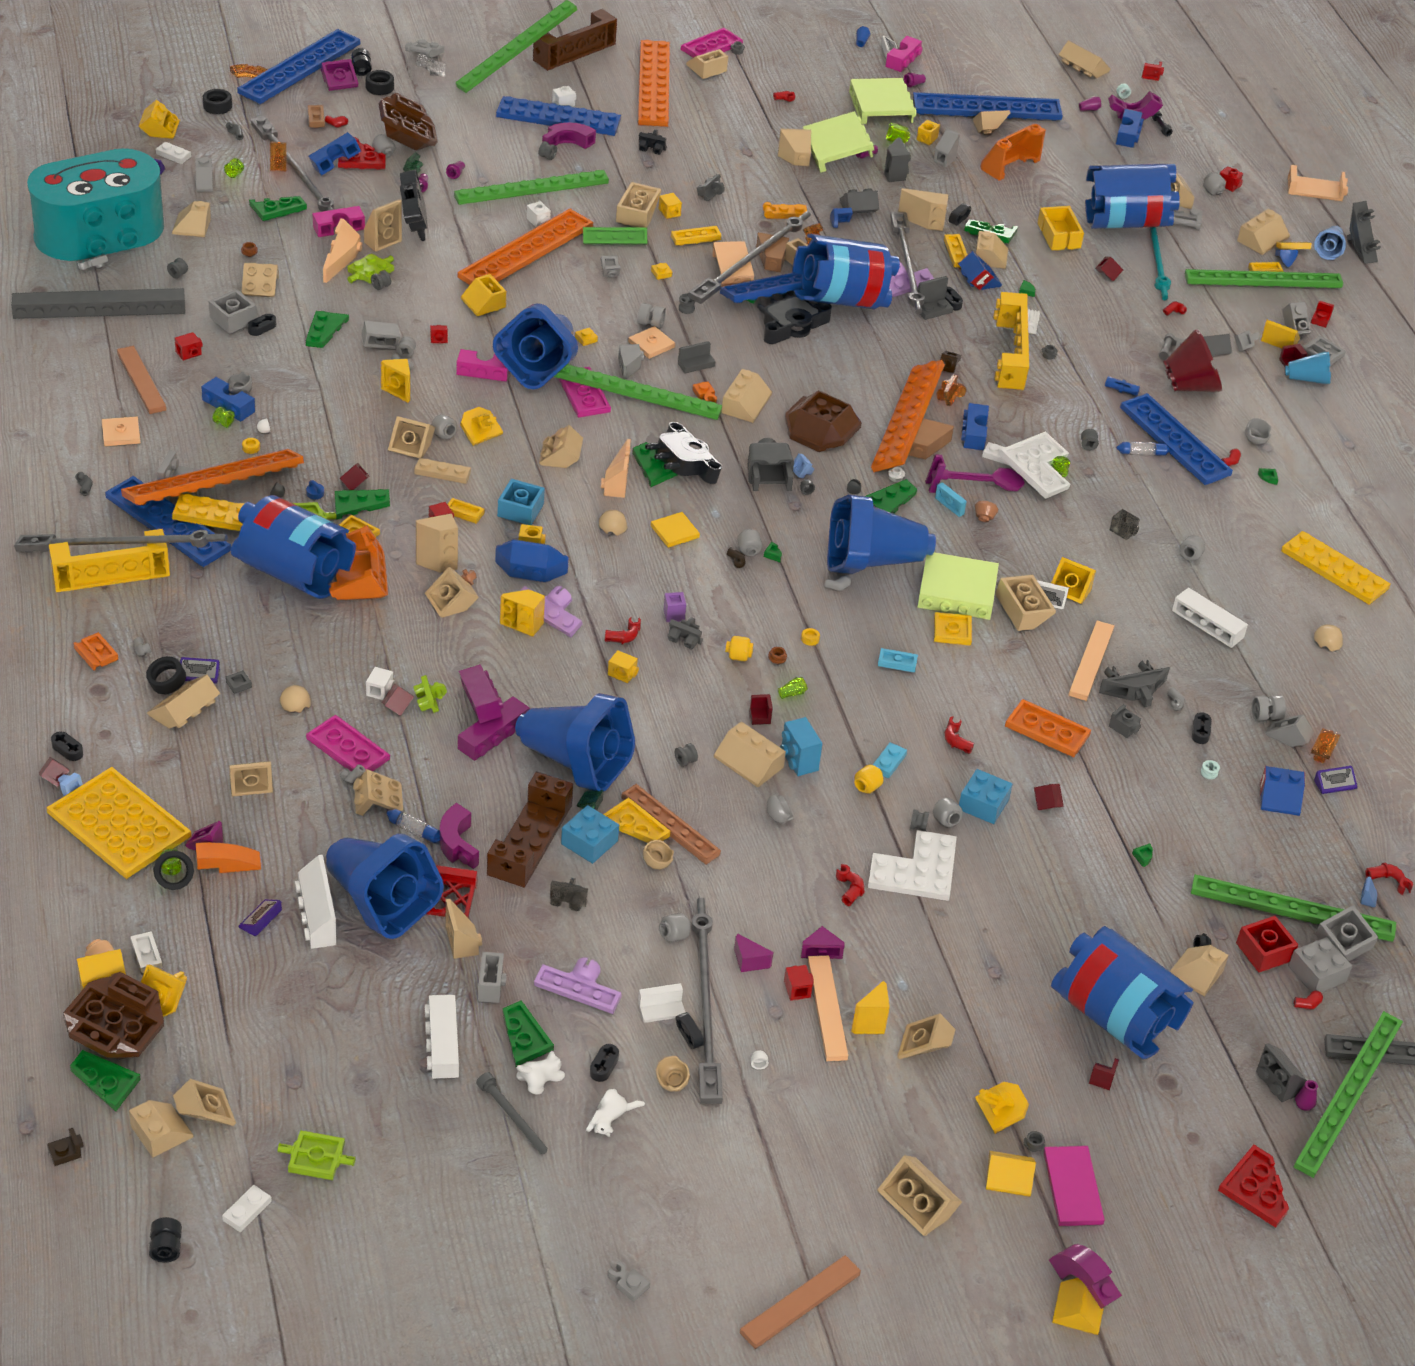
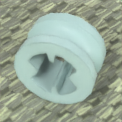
M1120 84L1117 87L1116 91L1120 98L1125 99L1130 96L1131 89L1127 84Z
M1212 760L1203 762L1201 775L1207 779H1215L1220 769L1219 764Z

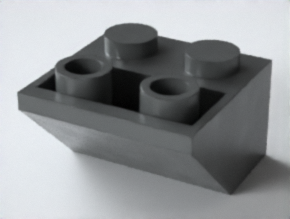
M897 138L887 148L884 175L888 182L906 181L907 174H909L908 163L911 160V154L906 149V145L901 138Z
M871 188L864 189L862 192H857L856 189L848 190L840 198L842 208H852L853 214L876 212L879 210L878 191H873Z
M1270 1043L1265 1044L1256 1070L1258 1076L1264 1080L1271 1089V1092L1281 1102L1294 1098L1305 1085L1306 1078L1280 1048Z

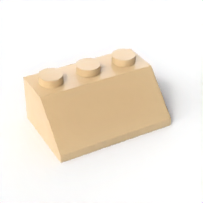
M1069 40L1059 53L1064 64L1073 65L1072 67L1075 70L1084 71V74L1090 78L1093 76L1097 79L1111 70L1102 58Z
M1267 209L1241 225L1237 241L1263 255L1276 247V242H1283L1288 239L1290 234L1281 215Z
M742 369L723 396L721 413L753 423L771 397L772 391L758 373Z
M452 514L416 520L417 565L439 573L444 572L448 567H451L453 570L458 569V526Z
M1034 575L1000 579L995 595L1018 631L1035 629L1056 613L1055 608Z
M208 674L187 682L179 690L149 710L147 714L169 729L175 726L180 728L188 722L187 718L190 716L193 718L200 714L203 706L208 707L216 701L214 698L220 692Z
M741 721L728 731L716 750L714 758L756 787H760L784 768L786 751Z
M906 1155L902 1157L877 1189L923 1236H926L949 1220L962 1203L916 1157Z

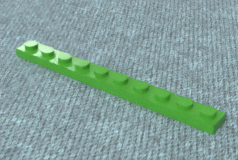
M565 0L456 81V86L467 93L576 12L577 6Z
M604 170L461 189L454 191V197L458 205L609 184V178Z
M1186 269L1184 274L1187 284L1251 285L1301 288H1342L1343 286L1340 273Z
M569 364L554 376L718 420L722 412V405L715 402L693 398L681 393H674L666 389H659Z
M1194 874L1191 894L1319 925L1321 922L1344 910ZM1361 914L1376 933L1378 939L1394 941L1396 932L1395 921Z
M1383 1011L1295 1162L1294 1168L1312 1178L1315 1177L1403 1023L1402 1020Z

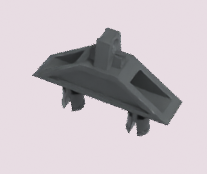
M1367 201L1353 203L1349 228L1350 234L1347 235V240H1352V244L1364 264L1378 262L1376 250L1381 248V246H1377L1380 241L1374 240L1370 219H1373L1375 215H1371L1374 212L1373 209L1368 210Z
M1142 660L1138 664L1142 672L1123 676L1118 674L1114 666L1112 670L1107 667L1104 673L1108 678L1102 679L1099 693L1131 701L1139 700L1144 707H1149L1152 705V694L1167 680L1170 667L1154 670L1149 660L1146 661V664Z

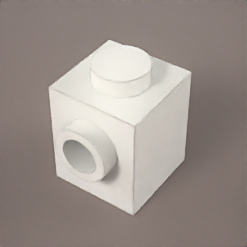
M562 86L552 90V103L562 106H575L576 93L569 86Z
M541 201L527 205L526 219L535 227H538L550 220L551 211Z
M374 667L366 681V696L383 700L395 683L393 671Z

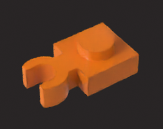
M709 381L693 384L692 390L697 398L717 403L715 390Z

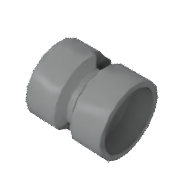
M642 303L638 312L637 323L646 326L650 324L651 327L655 326L661 329L666 316V308L660 306L653 308L651 304Z
M1282 695L1269 696V698L1267 696H1256L1253 698L1252 714L1256 721L1268 720L1269 718L1271 720L1284 719L1286 704Z

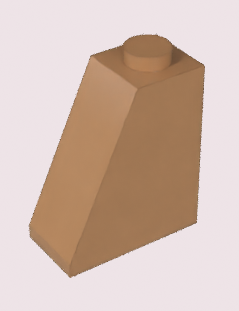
M758 232L756 248L774 235ZM780 238L759 254L765 270L781 272L785 261L786 243L789 242V238Z
M923 418L909 456L926 460L951 442L954 426Z

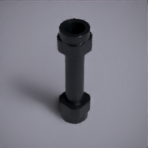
M1160 111L1152 116V119L1161 126V132L1165 136H1170L1173 133L1172 127L1169 124L1167 125L1162 119Z

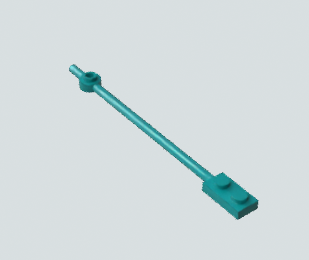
M1150 227L1158 272L1154 286L1161 291L1162 299L1168 300L1167 290L1170 289L1171 280L1164 275L1156 227Z

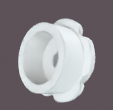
M893 467L888 471L889 479L893 482H900L905 476V471H902L900 467Z

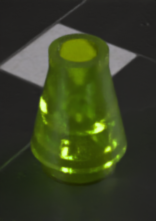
M795 677L784 686L778 688V693L781 699H784L786 697L802 695L808 688L803 677Z

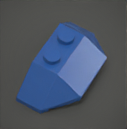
M511 540L502 545H497L495 552V562L509 577L546 583L568 573L569 557L563 555L550 545Z

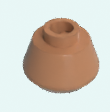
M978 501L975 504L976 516L982 522L993 520L999 511L997 505L989 501Z

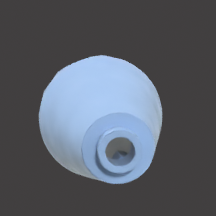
M1332 226L1317 235L1314 248L1321 258L1334 260L1344 253L1346 240L1341 227Z

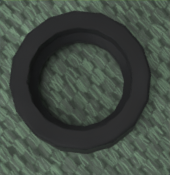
M385 70L369 72L366 75L367 91L375 95L391 93L394 90L393 74Z
M211 89L202 96L203 109L208 113L224 114L232 109V96L224 89Z
M165 656L158 658L149 665L146 671V678L155 692L166 695L180 689L186 680V672L178 659ZM176 669L175 674L167 681H156L159 674L163 671Z
M176 850L167 851L161 854L155 861L153 868L154 877L158 884L165 889H182L193 878V862L183 852ZM169 858H178L186 866V874L179 882H168L161 874L162 864Z

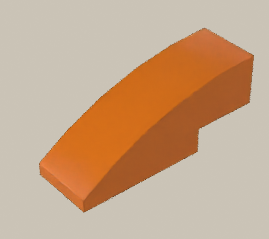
M196 843L198 870L219 868V873L261 870L260 851L227 843Z

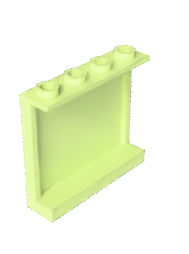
M903 78L850 80L849 93L862 124H867L868 116L908 115L910 122L913 123L914 117H916V108L913 106V100L910 99V92L907 91V85L904 83Z
M855 111L803 126V129L811 130V153L820 173L826 171L825 163L864 151H868L870 157H873L872 141L870 142L869 134L866 133L864 124L862 125L860 116L857 117Z
M935 552L933 555H926L917 608L970 615L990 620L999 563Z

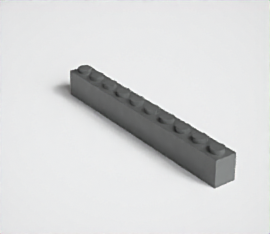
M184 288L12 293L11 307L13 319L185 314Z

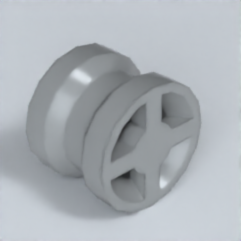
M408 336L402 337L397 346V353L403 358L411 357L416 348L415 340Z

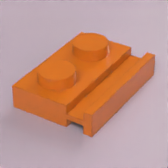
M99 632L81 639L79 643H73L74 649L93 671L98 666L103 667L119 660L117 652Z

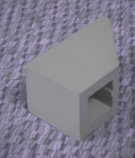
M948 128L945 130L935 149L934 162L947 167L956 160L960 139L959 133Z
M1305 302L1290 303L1282 309L1287 327L1297 330L1299 335L1311 333Z

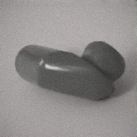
M228 122L226 124L227 131L234 134L237 140H242V128L237 124Z
M79 472L75 475V479L81 486L80 494L87 496L93 482L90 477L83 472Z

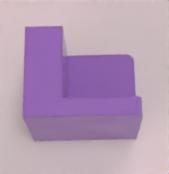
M683 592L665 593L663 610L666 622H670L671 619L678 622L682 619L685 620L686 601Z

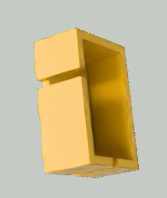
M1041 207L1037 224L1041 231H1043L1042 233L1050 249L1058 251L1064 250L1065 247L1070 250L1081 248L1084 231L1071 207Z

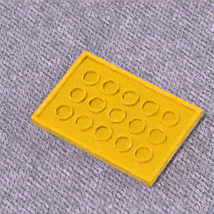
M110 767L46 807L47 813L125 879L158 859L161 854L172 850L191 837V830L113 767Z

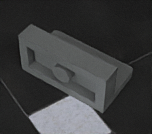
M1230 334L1204 336L1212 356L1232 353Z
M709 341L679 348L678 365L684 373L715 367L716 361L710 354L711 343Z

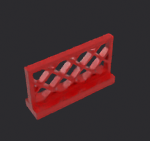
M436 865L443 884L448 885L450 888L442 893L440 900L446 905L444 897L454 893L458 899L453 903L456 906L462 903L466 908L464 914L469 919L473 896L478 883L477 871ZM461 887L470 888L469 893L461 896L457 890ZM446 906L442 909H435L433 907L426 914L445 917Z

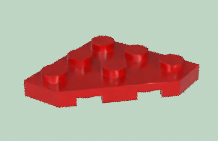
M356 137L354 138L361 152L350 159L346 157L338 158V168L386 169V155L382 152L377 153L375 148L366 143H360Z
M1253 1144L1219 1185L1218 1191L1276 1228L1288 1213V1203L1284 1200L1283 1187L1279 1175L1275 1171L1273 1156Z

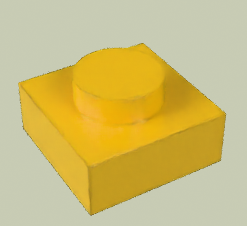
M667 263L651 265V272L657 280L672 277V270Z
M590 327L575 332V338L582 346L598 342V336Z

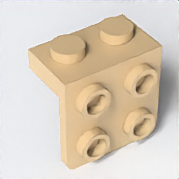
M244 263L242 294L274 297L276 279H279L278 266L273 264Z
M368 769L360 778L355 780L353 789L355 791L354 804L356 814L363 816L373 804L389 810H403L402 786L399 781Z

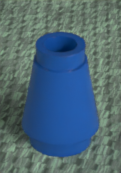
M865 26L860 27L856 31V44L858 47H863L870 37V30Z

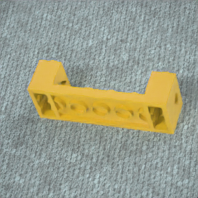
M1001 292L1000 298L996 299L997 310H994L993 320H996V327L1013 328V333H1016L1013 344L1016 348L1014 353H1002L1001 359L997 361L998 371H995L994 380L997 381V388L1024 390L1029 371L1027 294Z
M163 529L144 531V536L164 535ZM68 542L49 544L52 575L56 592L170 576L166 543H145L143 547L78 556L70 555Z

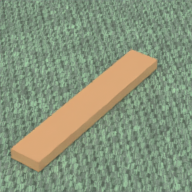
M1096 621L1069 691V696L1087 701L1115 625Z
M808 956L809 971L814 979L812 987L826 1061L848 1060V1051L830 957Z

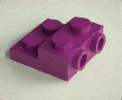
M351 59L327 61L321 64V73L329 91L358 87L359 83Z

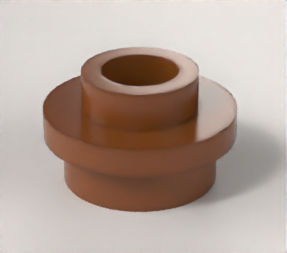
M246 242L243 244L241 252L243 255L252 257L257 254L258 248L255 243Z
M773 647L768 654V658L775 664H781L787 660V653L782 647Z

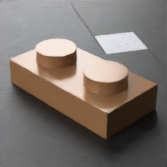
M308 105L309 127H325L323 105Z

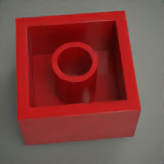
M1276 916L1241 927L1236 941L1238 947L1258 973L1290 962L1294 950L1298 948V943Z

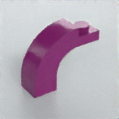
M1151 91L1143 99L1135 103H1126L1114 95L1108 98L1110 108L1116 111L1117 117L1121 120L1125 109L1143 112L1141 118L1145 120L1156 114L1163 106L1161 97Z
M559 123L548 127V133L542 136V142L546 141L550 145L555 146L562 143H573L586 149L595 144L596 130L579 123Z
M456 802L444 813L441 819L440 847L450 862L454 863L459 859L463 864L474 869L479 865V850L460 837L462 833L471 827V812Z
M1074 1244L1049 1259L1061 1280L1070 1274L1078 1277L1086 1285L1101 1309L1122 1296L1109 1276L1113 1273L1100 1256L1088 1247Z

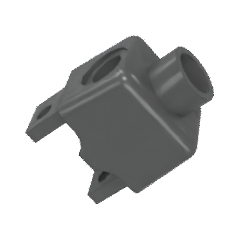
M763 438L758 443H751L749 446L747 468L748 482L752 484L753 491H759V484H785L786 491H792L794 460L789 445L787 443H776L772 438Z

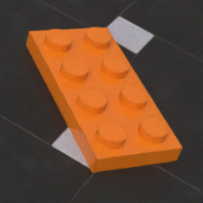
M1024 699L1020 701L1005 723V727L1071 757L1076 756L1091 734V729Z

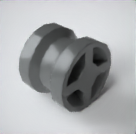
M544 141L540 145L538 153L540 156H546L547 159L552 160L557 154V146L550 145Z
M177 258L174 262L167 265V271L173 278H179L181 274H185L188 271V265L182 258Z
M382 270L379 274L371 276V282L376 290H381L383 286L391 285V277L387 271Z
M682 294L679 297V311L684 314L693 313L695 311V301L688 298V294Z
M1086 429L1081 433V445L1085 450L1091 451L1098 447L1099 441L1096 430Z
M692 743L686 744L683 748H675V758L680 766H686L688 762L693 763L698 760L697 750Z
M914 809L910 829L920 828L921 831H926L929 812L920 813Z

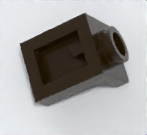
M950 351L943 352L940 360L945 365L942 371L954 373L962 355Z
M74 1128L68 1129L69 1137L47 1143L54 1166L82 1158L80 1148H83L84 1144L81 1135H76Z

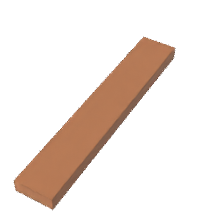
M134 345L117 349V354L148 413L153 414L166 411V405Z
M635 784L622 793V799L630 798L669 829L671 838L705 865L720 856L721 850L639 785Z
M846 1255L740 1328V1334L754 1349H757L860 1276L861 1270Z

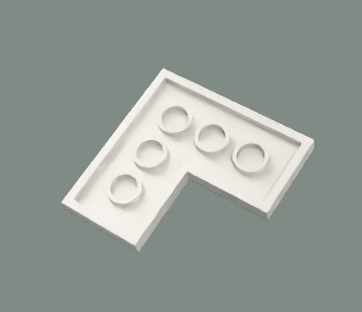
M1047 432L1005 447L998 454L1045 499L1068 490L1071 485L1050 466L1066 459L1069 453Z
M917 830L913 859L873 853L868 888L949 901L957 836Z

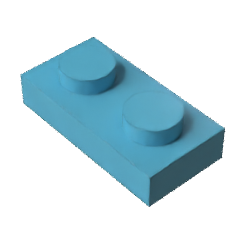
M943 482L938 484L935 499L958 517L964 515L967 501Z
M881 648L878 666L915 673L918 654Z
M890 742L873 765L881 769L884 777L890 778L905 758L907 749Z

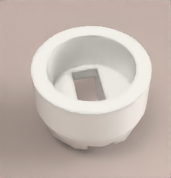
M268 419L258 422L257 429L259 432H271Z
M758 1050L752 1054L751 1066L754 1069L761 1070L768 1066V1056L764 1051Z

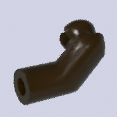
M731 547L728 549L727 556L734 559L735 567H744L746 564L745 555Z

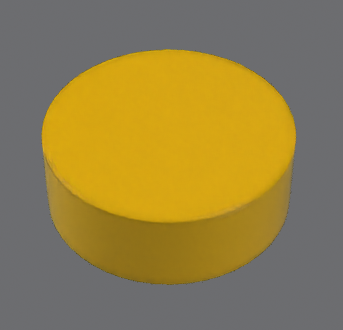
M255 438L243 440L242 450L248 454L257 453L260 450L259 440Z
M807 628L802 631L801 641L804 644L813 646L819 643V631L813 628Z

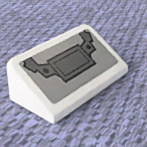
M882 36L881 45L887 58V53L893 48H898L896 42L886 36Z
M1037 580L1053 607L1064 609L1069 588Z

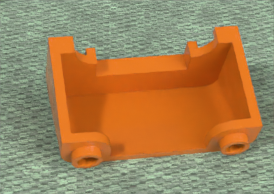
M1032 124L1000 139L983 158L980 168L1000 181L1005 178L1004 166L1018 159L1026 162L1027 159H1033L1034 163L1039 162L1046 129L1038 124Z
M368 526L346 534L349 540L356 543L355 556L349 572L341 569L338 570L336 574L337 582H332L329 588L331 596L337 600L375 599L387 596L388 584L385 554L381 544Z

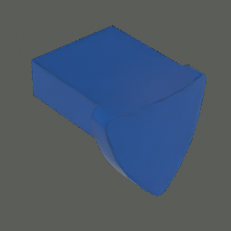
M833 208L830 214L832 227L838 228V223L850 222L853 214L852 208Z
M1275 249V256H1280L1281 261L1286 267H1290L1298 254V250Z

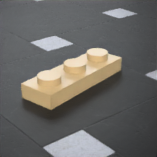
M419 458L415 466V474L466 484L471 474V467Z

